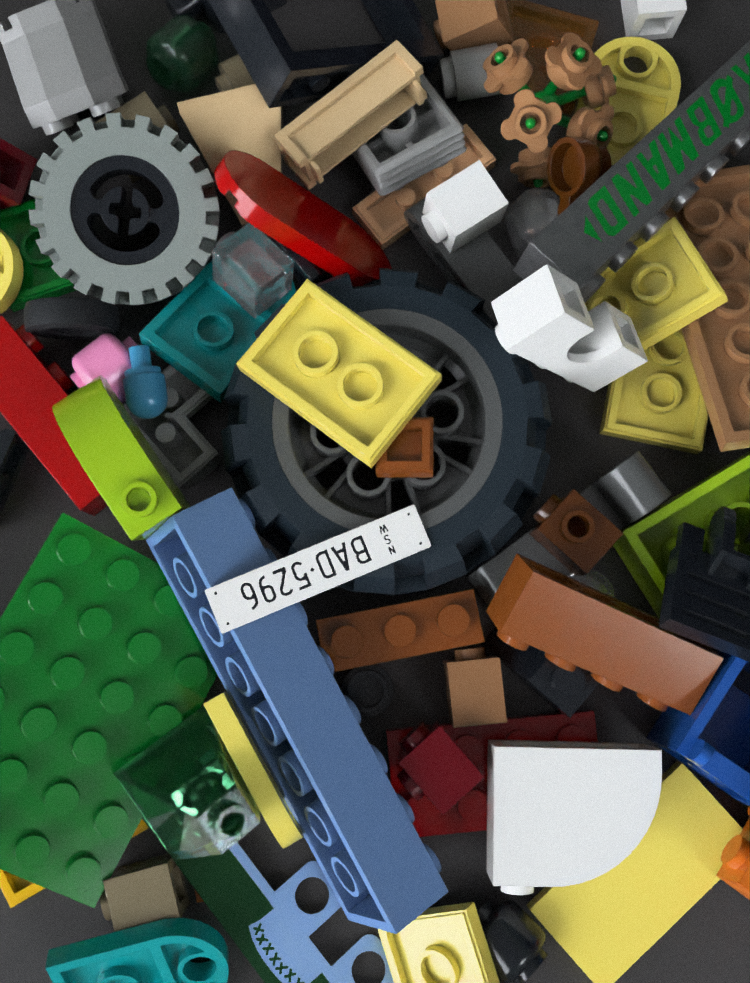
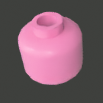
M104 333L74 355L72 367L75 372L69 377L78 388H81L101 375L107 380L123 404L126 400L122 380L125 378L124 372L131 368L128 349L132 346H137V344L130 336L121 342L115 335Z

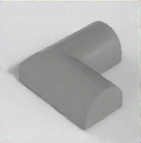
M169 365L161 372L165 375L168 403L162 414L152 419H142L135 416L129 410L126 403L123 406L174 482L182 490H187L207 478L222 459L216 449L190 421L195 414L214 398Z

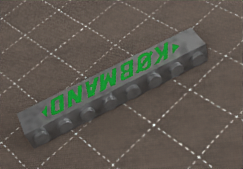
M750 41L529 242L513 271L524 280L548 264L578 284L584 302L590 299L606 280L600 275L604 270L609 267L616 273L637 251L638 247L633 244L636 239L641 237L648 242L670 218L664 213L668 208L671 207L674 211L679 212L699 190V187L695 184L699 178L707 184L728 162L729 159L724 155L727 151L735 157L749 143Z

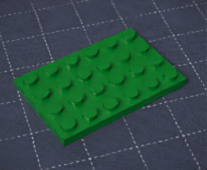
M63 512L0 617V869L95 908L105 889L103 880L112 876L213 685L217 673L159 564Z

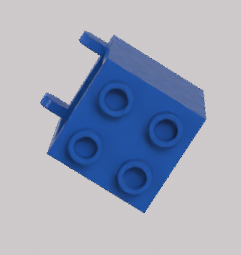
M714 649L724 659L692 714L688 715L669 706L666 712H662L646 739L682 762L733 799L750 806V696L732 685L742 669L750 674V662Z

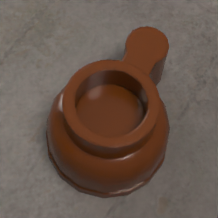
M566 136L560 138L552 146L548 155L547 176L551 189L560 196V203L557 209L558 216L612 167L609 151L603 145L595 144L593 141L583 137Z

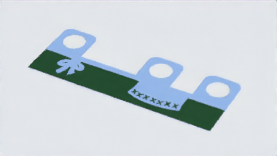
M225 745L213 751L150 802L142 819L264 983H355L352 977L353 962L359 954L366 951H373L379 954L384 961L385 975L381 983H394L382 942L377 936L373 934L364 935L332 966H330L309 938L313 932L341 907L317 861L307 862L274 891L219 819V817L250 792L241 774L238 788L230 795L218 796L208 788L206 777L212 765L220 761H228L235 765ZM309 877L321 879L329 891V899L326 906L315 914L303 912L297 906L295 900V892L298 885Z

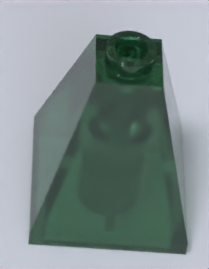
M204 706L113 773L173 860L222 855L260 824V810Z

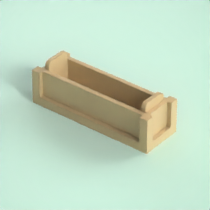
M396 40L274 135L285 163L308 190L317 184L316 181L321 184L326 173L417 103L421 106L425 102L424 100L428 98L427 92L421 86L420 75L424 73L423 66Z

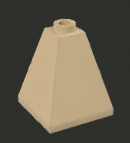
M256 84L177 102L179 113L213 176L215 168L227 152L232 150L251 154L282 173L283 156L274 135L283 128V106L269 108ZM229 190L225 197L243 229H249L250 236L264 235L265 233L255 228L237 213L238 210L234 205L238 200Z

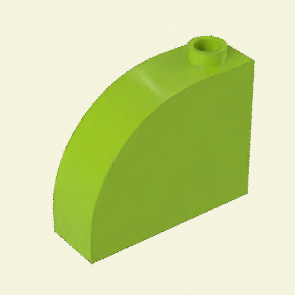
M98 376L52 406L56 421L73 453L131 541L148 539L172 515L191 507L103 376Z

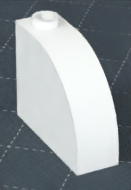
M488 740L486 872L492 885L501 886L500 890L507 894L529 895L534 893V887H564L580 884L595 879L619 865L641 842L655 816L662 784V750L647 743Z

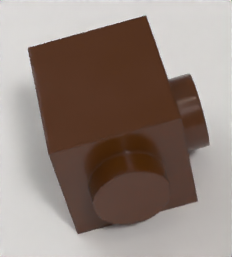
M575 489L565 494L561 499L553 493L532 515L539 523L529 533L576 577L588 574L623 535L622 531Z

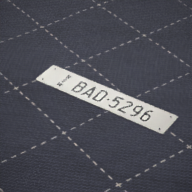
M413 504L205 590V594L219 629L223 634L431 547V543L417 509Z

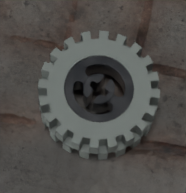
M118 112L105 113L107 121L95 123L91 117L78 121L77 124L80 128L78 132L69 136L63 130L53 139L58 148L51 157L44 152L42 153L36 164L43 170L39 182L34 180L30 182L29 195L36 199L35 210H28L30 225L38 228L40 238L35 241L41 253L50 257L54 263L51 268L61 278L72 282L75 285L74 289L85 295L99 298L103 302L141 305L162 301L165 298L176 295L204 269L216 246L219 231V202L209 169L205 168L200 160V154L190 143L186 145L179 139L178 132L167 125H164L163 129L153 125L149 117L136 114L135 120H127ZM120 175H134L144 178L152 183L163 196V205L158 209L151 208L145 196L133 188L132 204L137 210L141 211L140 219L131 218L128 235L132 238L142 236L154 225L160 228V234L149 246L132 252L118 251L110 248L98 237L93 227L94 219L102 217L110 230L122 236L123 220L114 215L116 207L122 208L125 206L127 191L122 186H117L109 190L102 199L96 198V192L104 182Z

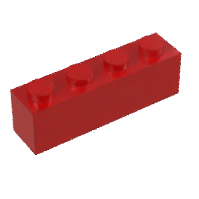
M1 316L0 413L78 509L95 516L107 504L73 453L56 421L52 409L55 403L71 394L69 389L75 383L56 361L50 365L45 362L38 353L44 348V345L36 335L25 331L24 324L16 328L6 318Z

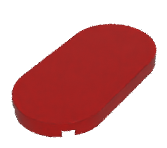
M232 150L225 154L215 168L214 177L219 191L225 196L230 190L238 200L234 207L242 218L334 277L347 272L350 275L352 286L357 287L367 284L372 280H379V268L392 269L383 250L364 229L259 158L242 151Z

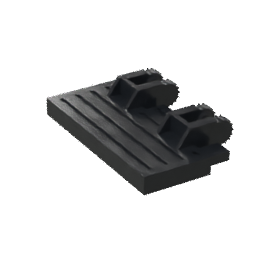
M721 506V508L715 511L711 522H709L710 526L707 533L705 552L703 551L704 529L686 522L678 526L676 546L669 553L658 627L750 662V520L742 529L743 531L739 539L740 544L738 545V551L734 550L737 514L735 513L736 511Z

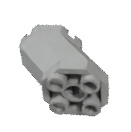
M48 0L9 16V21H0V42L3 46L23 109L32 128L35 129L42 126L46 136L73 126L75 122L80 120L77 113L89 108L92 116L96 117L119 108L120 104L124 103L121 94L129 90L119 68L95 0H79L80 2L77 3L76 0Z

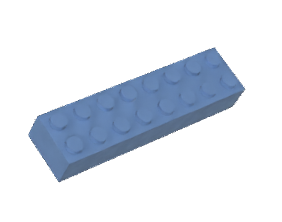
M231 487L172 515L146 539V542L284 797L290 812L298 823L306 842L348 920L397 934L449 892L439 874L441 872L440 861L433 850L421 841L412 824L415 821V817L411 807L392 787L386 775L388 772L387 763L381 752L375 746L369 744L359 725L361 723L359 710L354 702L341 692L333 677L335 672L333 662L327 652L322 647L317 646L307 628V614L301 603H295L231 631L221 633L205 590L277 560L270 549L264 548L254 530L255 519L251 509L245 501L237 498Z

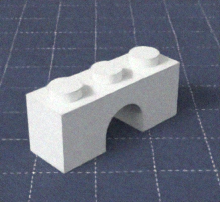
M548 264L491 302L498 325L495 327L496 336L507 352L517 354L535 363L539 368L547 369L562 376L569 383L574 382L592 392H596L648 362L631 317L606 301L588 311L578 284Z

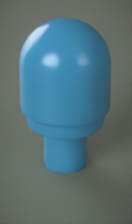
M148 345L132 346L128 349L131 368L124 372L125 378L122 380L126 404L135 416L142 419H152L162 414L168 403L165 375L161 373L159 366H152Z

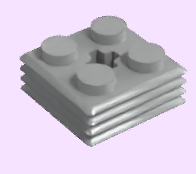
M423 74L420 75L421 86L427 92L428 98L424 100L425 102L421 106L417 103L352 153L380 196L400 190L407 183L435 168L444 166L448 161L466 151L464 127Z

